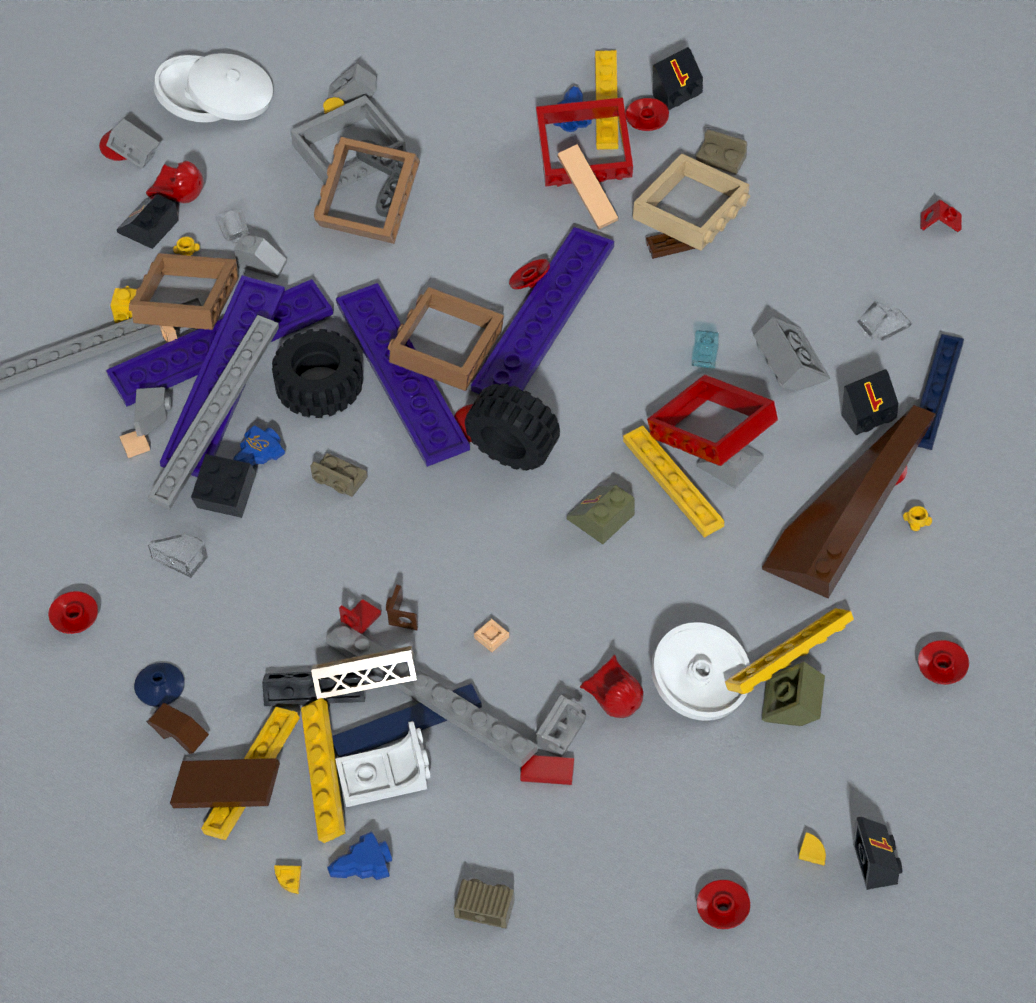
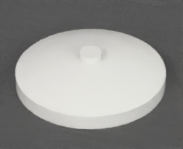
M218 53L202 57L192 65L187 79L188 92L193 101L204 111L227 120H248L261 115L269 107L273 95V85L267 73L251 60L234 54Z
M182 55L170 58L162 63L156 71L153 88L158 101L164 108L180 118L194 122H214L223 119L200 108L188 92L187 79L190 68L202 56Z
M693 622L673 628L662 638L652 657L651 673L659 695L673 710L691 719L710 721L731 714L746 698L748 693L740 694L729 691L725 681L749 666L750 662L743 647L731 634L708 623Z

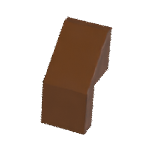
M162 703L146 721L163 739L173 737L189 754L194 753L209 735L192 717L165 703Z

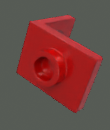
M938 200L921 212L922 230H925L938 220L957 232L962 230V214L942 200ZM933 211L931 219L926 221L927 216Z
M364 599L351 611L342 605L339 607L341 623H345L360 634H363L381 615L379 609Z

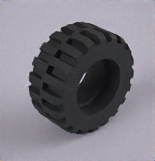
M310 329L306 330V333L301 334L299 332L295 334L292 339L288 338L283 343V347L280 346L277 349L272 361L276 394L281 403L286 408L290 407V411L296 414L300 412L302 416L309 418L310 415L315 416V418H323L322 415H329L330 417L339 410L342 412L347 409L348 404H353L357 399L356 396L360 394L363 384L361 359L355 344L350 342V339L342 335L340 337L338 332H327L326 329H319V331ZM315 367H328L335 370L330 376L319 380H309L300 377L302 373Z
M493 384L485 387L478 395L465 418L466 433L471 437L472 443L477 445L482 453L489 455L488 457L492 460L495 459L504 466H511L512 469L517 470L521 468L522 471H528L543 465L560 437V426L556 415L551 413V409L545 406L542 400L538 397H533L532 393L526 390H520L519 387H510L508 384Z

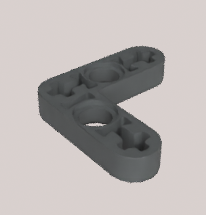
M362 140V141H361V142H366V143H370V144H374V145H379V144H377V143H375V142H373V141H371V140ZM356 151V156L359 160L390 175L375 206L376 212L380 216L387 217L394 196V192L390 190L389 186L398 183L404 162L392 160L390 165H383L380 162L381 157L377 156L375 160L373 159L375 155ZM398 162V166H396V170H394L393 168L395 166V163ZM388 197L391 198L389 207L383 209L382 205L386 203Z

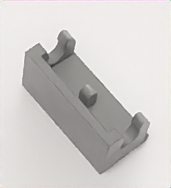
M123 119L111 131L106 146L143 169L155 155L153 151L156 150L160 142Z
M560 695L536 733L537 747L556 756L563 757L586 720V715L581 713L583 707Z

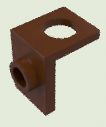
M396 585L392 597H388L386 602L389 625L417 631V614L399 610L403 601L401 585ZM399 617L408 618L411 623L403 622Z

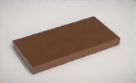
M277 758L182 761L170 804L172 808L269 806L280 762Z

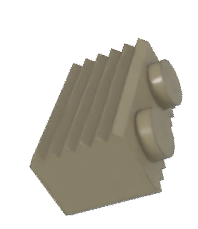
M463 879L454 904L455 918L507 929L514 905V890L502 884L492 886L478 879H470L468 881Z

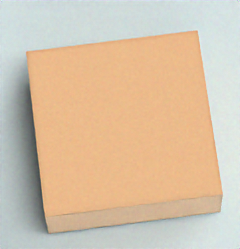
M159 325L162 337L166 343L177 339L173 326Z
M136 431L119 436L128 458L150 451L145 435L137 437Z
M491 618L474 633V638L489 651L493 652L509 638V632Z

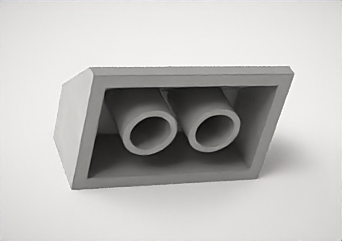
M772 317L753 335L758 343V349L768 360L767 365L775 372L776 380L783 388L798 391L830 379L801 328Z

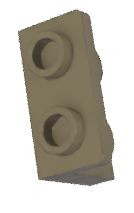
M707 129L705 141L696 155V160L708 166L737 174L747 157V141Z
M328 453L319 464L313 461L310 465L312 479L317 483L330 486L338 493L347 494L351 497L354 496L368 477L367 471Z

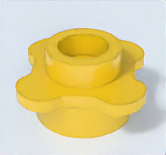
M191 237L180 238L176 243L177 246L173 247L175 254L192 256L194 252L200 250L199 244L194 243Z
M914 506L909 512L903 514V519L908 521L910 529L913 531H919L921 527L932 524V518L928 517L927 510L921 506Z

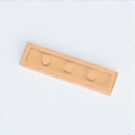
M578 144L559 152L557 157L598 230L618 221L616 212Z

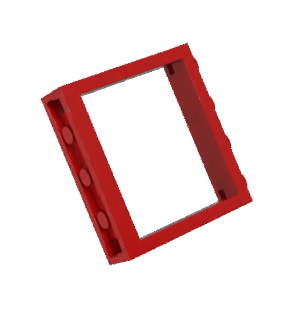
M623 97L536 107V121L545 186L557 185L559 187L563 184H573L564 168L551 169L545 124L618 117L625 161L589 166L598 182L633 177V161Z
M704 374L650 416L647 421L650 429L649 433L653 439L722 466L778 421L773 400ZM707 400L749 416L716 443L675 427V425Z

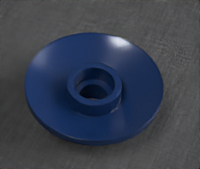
M151 664L137 675L134 690L138 699L146 705L159 707L162 703L168 705L177 700L182 694L185 685L182 672L172 664Z

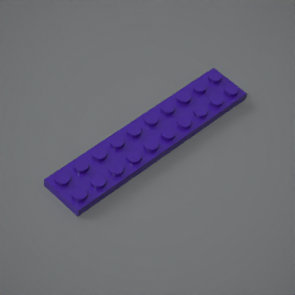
M573 227L551 261L548 272L538 281L472 382V392L480 394L485 387L493 384H508L510 387L516 386L520 390H524L613 250V240Z
M241 275L162 455L160 467L165 468L257 315L273 321L285 294V287ZM244 387L191 476L198 477L205 454L216 455Z
M312 279L285 291L273 319L274 322L278 323L279 329L271 342L333 315V308ZM222 319L216 322L213 330H195L107 369V376L126 407L136 403V389L160 387L168 389L197 376Z
M376 283L336 298L338 308L425 465L428 467L469 451L470 444L433 379L389 362L390 350H387L391 339L397 337L401 323L379 284ZM409 339L405 346L416 350Z

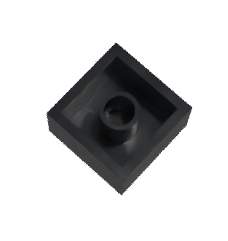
M205 454L191 499L199 509L242 518L256 473L250 463Z

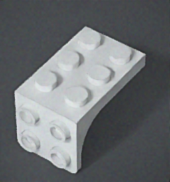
M413 721L408 722L409 732L407 736L395 745L335 759L346 807L427 789L426 779L430 778L426 750L423 748L421 729H415Z

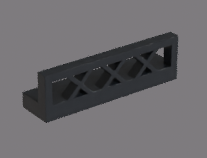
M311 672L268 673L264 675L262 681L264 706L307 705L318 700ZM354 672L346 674L342 681L350 686H355L362 677ZM343 674L335 676L340 679ZM330 677L319 678L322 692L332 690L337 683ZM339 685L337 689H339V688H345V687H343L342 685ZM365 690L322 699L329 704L365 702L366 698Z

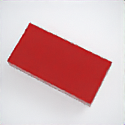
M533 755L521 767L520 780L522 782L572 785L574 758Z

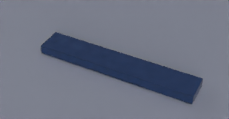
M941 334L919 406L935 413L936 416L918 447L929 450L933 449L964 344L963 338Z
M472 683L453 690L454 693L476 707L482 708L481 701ZM418 703L332 736L333 747L338 758L359 754L407 736L409 732L408 722L413 721L415 729L420 728L424 730L447 720L422 703Z

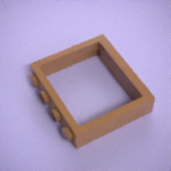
M340 137L339 144L337 143L334 147L333 163L327 169L328 178L326 185L324 184L321 188L320 204L314 210L316 222L321 227L395 244L420 160L414 153ZM348 150L404 162L383 229L328 216Z
M158 253L154 262L151 263L148 273L144 275L141 286L137 288L134 299L129 303V311H132L133 323L213 330L238 280L236 259ZM164 275L217 279L203 306L150 302Z
M428 287L424 295L420 294L415 309L409 311L406 323L400 325L397 337L391 339L387 349L390 350L389 362L466 391L502 332L504 315ZM429 307L485 328L462 368L405 346Z

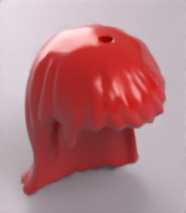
M189 161L178 163L179 166L177 168L164 164L156 181L146 191V195L148 197L160 195L168 200L179 203H190L200 195L203 189V175Z
M613 655L606 664L602 665L597 673L580 685L581 689L586 690L595 697L602 709L611 717H630L641 707L644 692L641 684L622 668L617 661L616 655Z

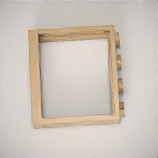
M681 154L634 202L633 219L702 251L709 242H713L719 231L722 232L726 224L737 216L738 211L746 206L750 198V185ZM685 176L730 196L701 228L656 207Z

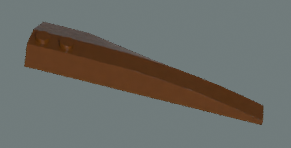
M913 405L784 530L762 566V570L829 599L936 414Z

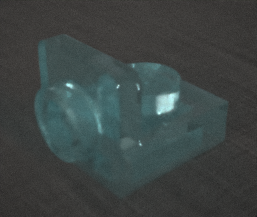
M696 330L692 366L715 368L719 348L718 332Z

